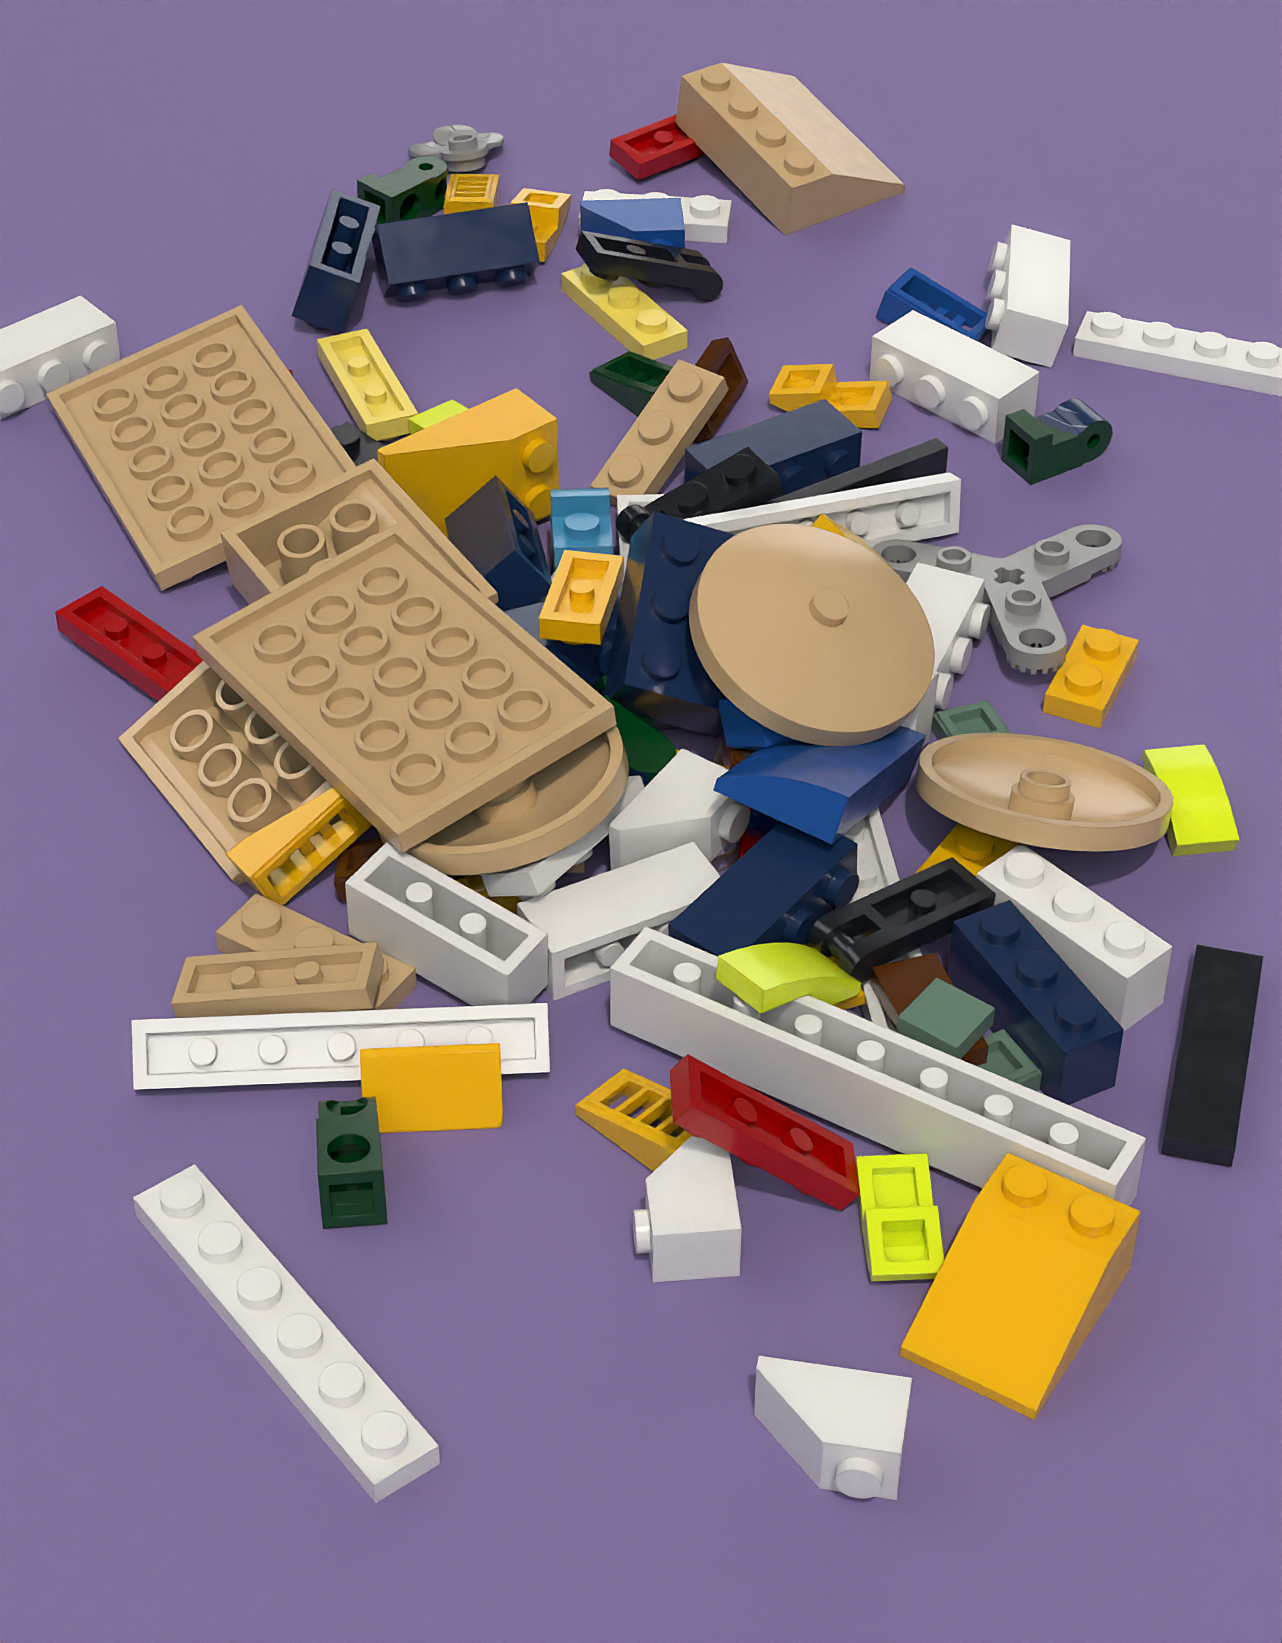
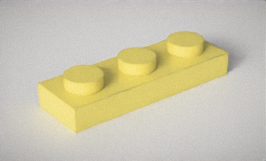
M586 263L581 267L561 273V291L629 351L655 360L688 347V330L628 278L619 276L616 281L601 279L589 271Z
M368 329L317 339L318 358L359 429L376 441H389L401 435L410 434L408 418L417 415L418 412Z

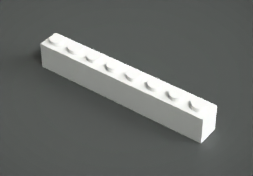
M645 927L610 967L611 1026L682 1057L689 1054L741 1083L903 1154L927 1153L930 1166L980 1188L985 1186L1008 1152L1128 1206L1131 1205L1137 1195L1146 1138L809 995L760 1014L715 979L718 963L717 956L648 927Z

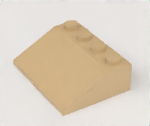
M727 63L708 66L681 76L676 124L696 142L695 144L784 235L904 193L905 184L795 76Z
M374 458L220 532L231 583L249 605L398 522L492 603L496 604L499 601L498 593Z
M204 661L118 738L231 880L237 885L247 881L225 854L245 838L333 788L314 767ZM336 814L329 823L332 826L342 819Z

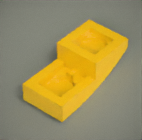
M523 188L511 201L510 205L528 202L540 262H545L563 229L571 205V194Z
M834 364L783 365L768 394L770 404L787 412L826 399L858 428H879L892 400L889 381L837 382Z

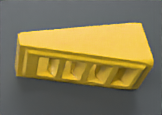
M451 174L445 194L444 214L497 207L500 174Z
M333 787L245 838L225 855L259 895L283 906L369 829L372 824ZM338 814L342 820L331 826L329 821Z
M624 1068L575 1105V1115L653 1172L692 1136L681 1126L673 1123L671 1089ZM622 1095L628 1097L627 1100L615 1109L608 1107ZM640 1106L645 1109L635 1118L628 1116ZM656 1119L662 1121L655 1128L649 1126ZM675 1131L679 1135L673 1137L670 1134Z

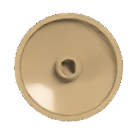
M770 524L743 531L723 543L713 553L693 588L689 607V624L692 641L704 669L720 691L737 708L761 725L781 735L822 746H851L869 743L886 736L903 724L912 714L929 687L934 670L935 650L931 628L924 610L908 585L888 564L874 553L846 537L820 528L799 524Z
M615 725L406 851V853L445 875H479L500 872L533 863L568 847L601 823L616 806L625 790L629 775V764L619 729ZM378 831L383 844H385L386 842L392 844L382 833Z
M970 733L937 740L926 746L920 753L915 780L916 789L927 804L939 813L962 825L1009 841L1057 850L1101 852L1127 850L1148 845L1160 839L1167 832L1173 807V796L1167 785L1151 772L1126 759L1073 742L1025 734Z

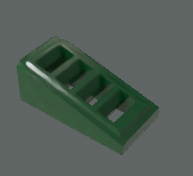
M628 351L592 369L589 372V376L594 385L638 417L673 367Z

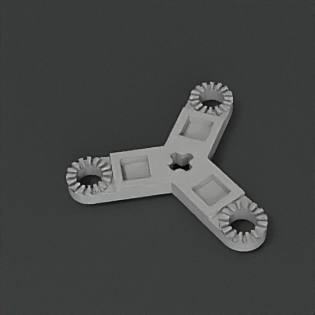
M1083 524L1050 538L1042 539L1036 544L1002 559L971 553L969 550L958 546L939 547L900 539L880 542L873 546L872 549L893 568L905 583L917 563L985 579L983 603L991 607L989 621L999 645L1002 644L1006 653V661L1008 664L1011 663V667L1014 669L1020 667V672L1025 673L1027 669H1031V674H1037V670H1041L1042 674H1047L1048 669L1055 672L1057 667L1061 668L1063 666L1067 648V636L1049 598L1090 580L1093 573H1097L1100 570L1106 572L1107 567L1111 570L1114 569L1115 565L1119 564L1121 558L1122 537L1110 527L1098 524Z

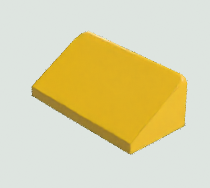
M500 1043L360 1049L362 1097L376 1096L379 1133L492 1129L502 1126L503 1102Z

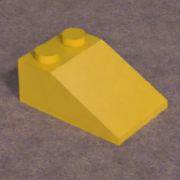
M517 388L377 450L378 463L447 538L445 518L495 475L534 513L536 522L550 516V489H559L558 419Z
M1007 1152L975 1198L901 1345L900 1356L1035 1420L1131 1269L1141 1211Z

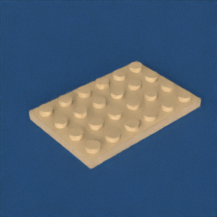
M242 305L46 394L54 413L161 591L177 583L185 582L194 575L226 561L220 532L356 467Z
M399 522L192 636L197 655L402 854L617 725L614 706Z

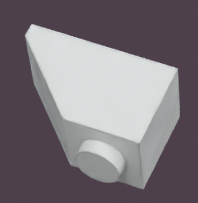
M682 748L609 824L611 870L693 841L708 861L711 862L729 842L734 843L738 841L749 823L750 810L746 805L713 791L717 778L726 773L728 769Z
M691 1136L646 1178L645 1209L633 1210L636 1254L649 1253L653 1283L740 1276L742 1228L730 1153L703 1138Z
M758 1356L754 1415L818 1488L842 1492L847 1496L860 1499L878 1497L897 1500L912 1378Z

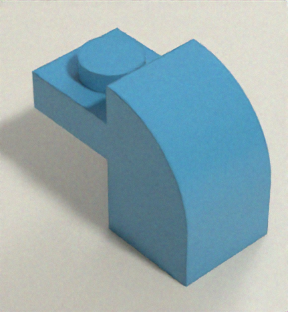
M609 488L550 489L553 574L558 568L564 550L613 555Z

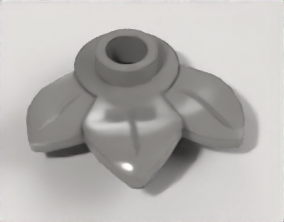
M450 124L435 129L433 131L434 140L413 144L408 147V153L415 158L430 156L446 161L448 171L467 172L484 167V156L488 154V150L501 146L504 143V137L498 132L477 134L470 126Z

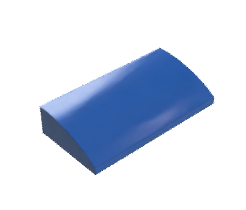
M899 726L882 738L860 745L822 746L798 740L784 742L767 749H759L718 777L713 791L829 844H833L910 780L926 735Z

